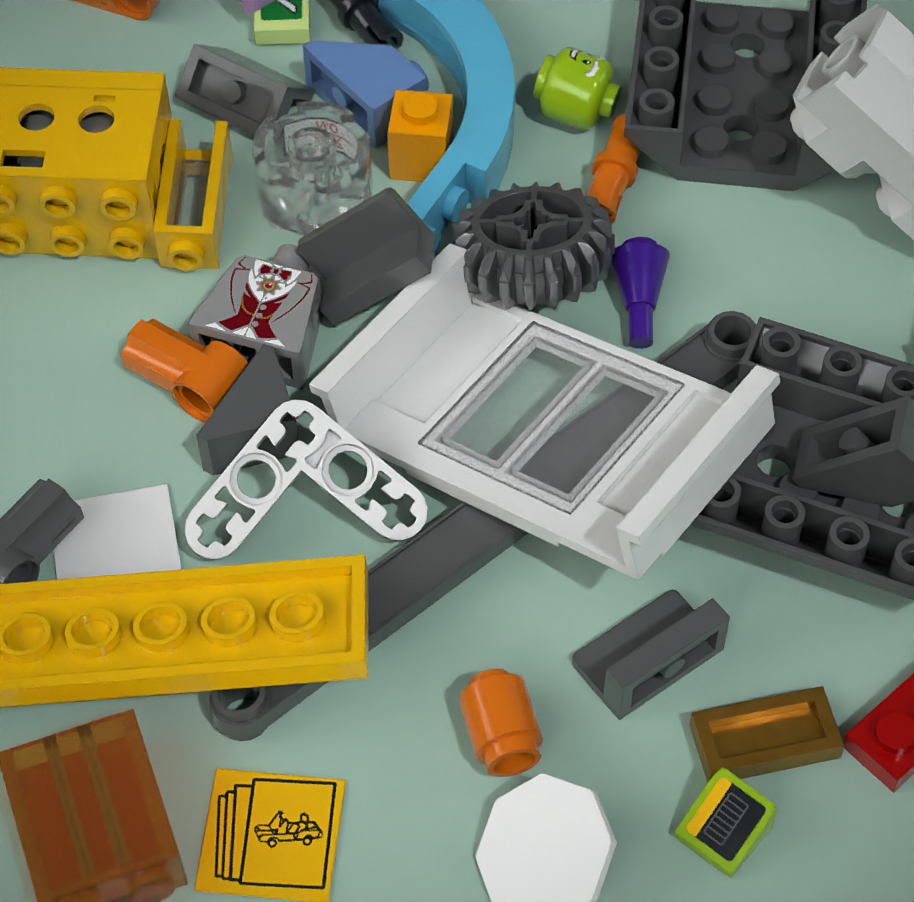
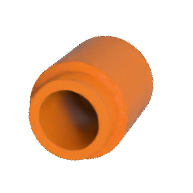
M498 668L485 670L473 676L468 686L460 693L459 702L477 761L485 764L488 773L495 777L513 776L531 769L541 759L539 747L543 742V737L524 679L520 675L507 673L506 670Z

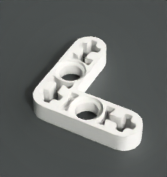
M294 399L284 402L273 411L191 510L185 522L184 533L187 543L195 553L212 559L230 556L240 548L302 471L378 534L389 540L402 541L412 538L417 534L427 520L428 508L424 496L414 485L326 413L306 400ZM306 413L313 418L309 429L315 437L308 445L298 440L289 448L285 456L297 462L290 471L286 472L275 456L258 449V447L265 438H269L276 448L287 433L285 427L281 424L283 418L289 414L291 417L299 419ZM353 452L361 456L365 461L367 476L364 482L357 488L342 489L331 480L329 466L333 458L338 454ZM253 461H263L270 465L276 477L275 486L272 491L259 499L244 495L238 485V474L242 467ZM379 472H382L391 480L390 483L381 488L385 494L396 501L405 494L414 501L409 511L416 519L409 528L402 523H398L393 529L386 527L382 521L387 511L374 499L370 502L368 510H364L356 504L355 501L371 490ZM227 487L238 503L254 509L255 513L248 522H245L237 512L226 526L227 532L232 535L229 543L223 545L220 542L214 541L206 547L200 541L205 531L198 523L205 514L216 519L227 508L229 504L217 500L221 491Z

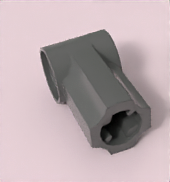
M49 478L46 481L39 479L0 518V584L37 581L40 563L84 519L81 507L69 496L64 488Z

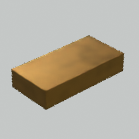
M823 686L691 713L689 726L707 783L720 767H724L738 778L744 779L839 759L844 749V743Z

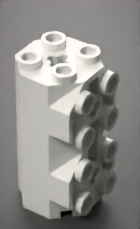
M875 4L846 24L838 32L834 39L840 45L829 57L821 51L810 63L793 94L796 108L792 111L790 120L794 132L805 140L810 148L843 177L857 178L862 174L878 173L881 185L876 190V199L880 210L891 217V220L914 240V34L888 10Z

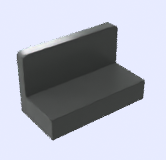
M193 44L175 97L267 141H278L277 123L287 118L293 99L312 101L315 89L229 49Z
M389 187L300 238L297 251L325 279L320 311L336 326L430 274L436 235L393 188Z
M669 590L575 652L572 665L620 721L724 650L730 616L713 598L694 610L678 591Z

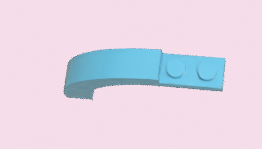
M378 0V8L395 28L420 42L446 67L462 95L465 106L463 120L455 139L407 203L436 235L434 254L440 240V235L449 222H457L459 220V212L465 210L468 203L472 204L473 199H488L490 190H498L505 175L513 147L515 80L513 62L507 42L496 20L481 0Z

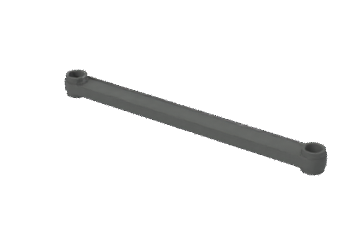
M736 311L722 312L716 315L704 328L659 359L657 363L723 389L735 379H738L740 363L756 324L744 313ZM622 386L549 439L519 473L570 495L655 398L628 386ZM462 502L368 571V652L527 535L528 532ZM329 681L212 690L209 695L212 719L217 728L229 739L249 741L260 736L268 726ZM249 699L255 701L252 706L244 710L227 708L237 700Z

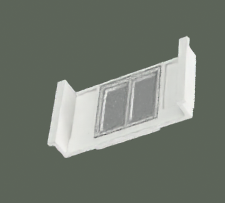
M449 243L433 259L431 273L406 286L309 383L311 392L322 398L325 410L330 418L374 454L404 468L407 475L557 547L559 543L629 577L639 580L659 556L663 557L774 426L775 418L771 393L780 384L779 373L756 365L737 388L730 393L515 305L510 309H506L502 300L484 303L481 293L474 294L468 292L467 283L464 280L463 266L465 265L464 256L467 250Z

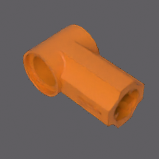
M153 318L149 321L141 319L130 330L125 347L121 352L124 367L170 391L176 402L185 412L206 423L249 364L236 349L226 343L211 341L207 346H204Z

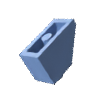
M314 40L303 45L306 85L315 89V94L341 118L351 121L364 132L367 142L375 149L388 141L387 132L395 89L409 91H427L429 89V81L422 67L415 61H408L391 45Z

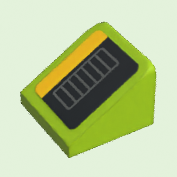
M720 767L674 832V836L731 879L773 828L777 807L773 802L729 770Z

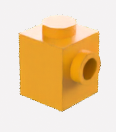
M395 89L387 132L390 179L424 182L453 142V94Z

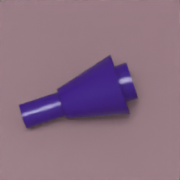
M647 237L627 239L622 245L616 247L615 253L612 254V266L625 309L629 316V345L638 349L648 348L653 345V311L656 309L670 258V253L665 247Z

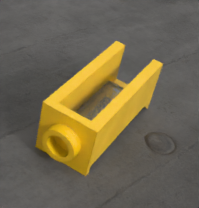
M169 119L153 227L160 267L176 268L183 271L219 269V254L230 167L234 163L228 121H216L212 150L186 149L181 119Z

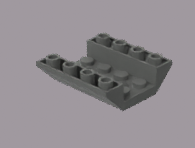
M640 0L624 136L680 181L795 191L835 171L832 166L806 144L805 140L794 132L790 120L791 113L796 108L793 94L808 66L822 51L829 57L840 45L834 37L846 24L867 10V0H807L806 11L701 2L697 0ZM740 49L752 50L758 56L742 57L737 55L735 51ZM740 130L749 133L753 138L736 140L729 137L727 133Z
M759 317L740 363L736 388L756 365L779 373L780 384L771 393L775 424L690 525L914 600V514L903 518L895 517L888 514L881 505L801 488L792 481L804 428L908 395L914 400V365ZM767 459H777L784 462L791 472L779 477L770 476L759 468L758 463ZM914 501L907 503L914 513Z

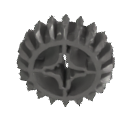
M537 181L532 186L519 187L512 183L511 189L507 191L490 190L488 199H473L471 208L459 212V223L454 226V236H452V244L467 250L464 256L465 265L463 270L468 292L474 294L481 293L484 303L502 300L506 309H510L516 304L527 305L530 311L535 305L547 304L555 309L557 302L563 299L578 302L580 292L596 291L598 281L608 278L609 267L612 264V254L615 253V235L612 233V222L609 220L608 210L599 207L598 198L592 196L583 197L581 188H572L566 191L557 182L550 187L539 186Z

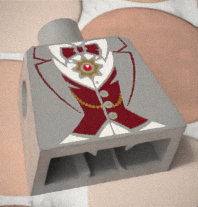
M281 245L272 262L247 255L238 257L192 315L188 323L191 339L204 346H207L211 341L226 343L236 349L248 363L251 362L263 344L275 349L285 385L303 390L307 381L322 318V312L320 311L322 299L320 278L314 273L308 272L310 264L297 251L296 245Z

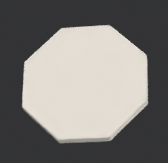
M541 773L495 800L475 858L491 902H597L617 842L597 792Z

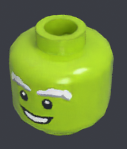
M566 47L557 53L556 56L550 54L546 56L536 79L533 97L540 100V109L547 118L580 130H589L598 122L600 116L609 119L612 117L622 86L613 83L614 68L610 61L573 47Z

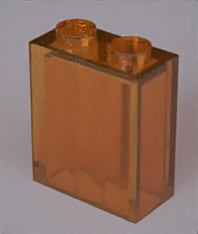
M134 709L0 752V768L37 902H160L168 898L176 888L188 885L180 853Z

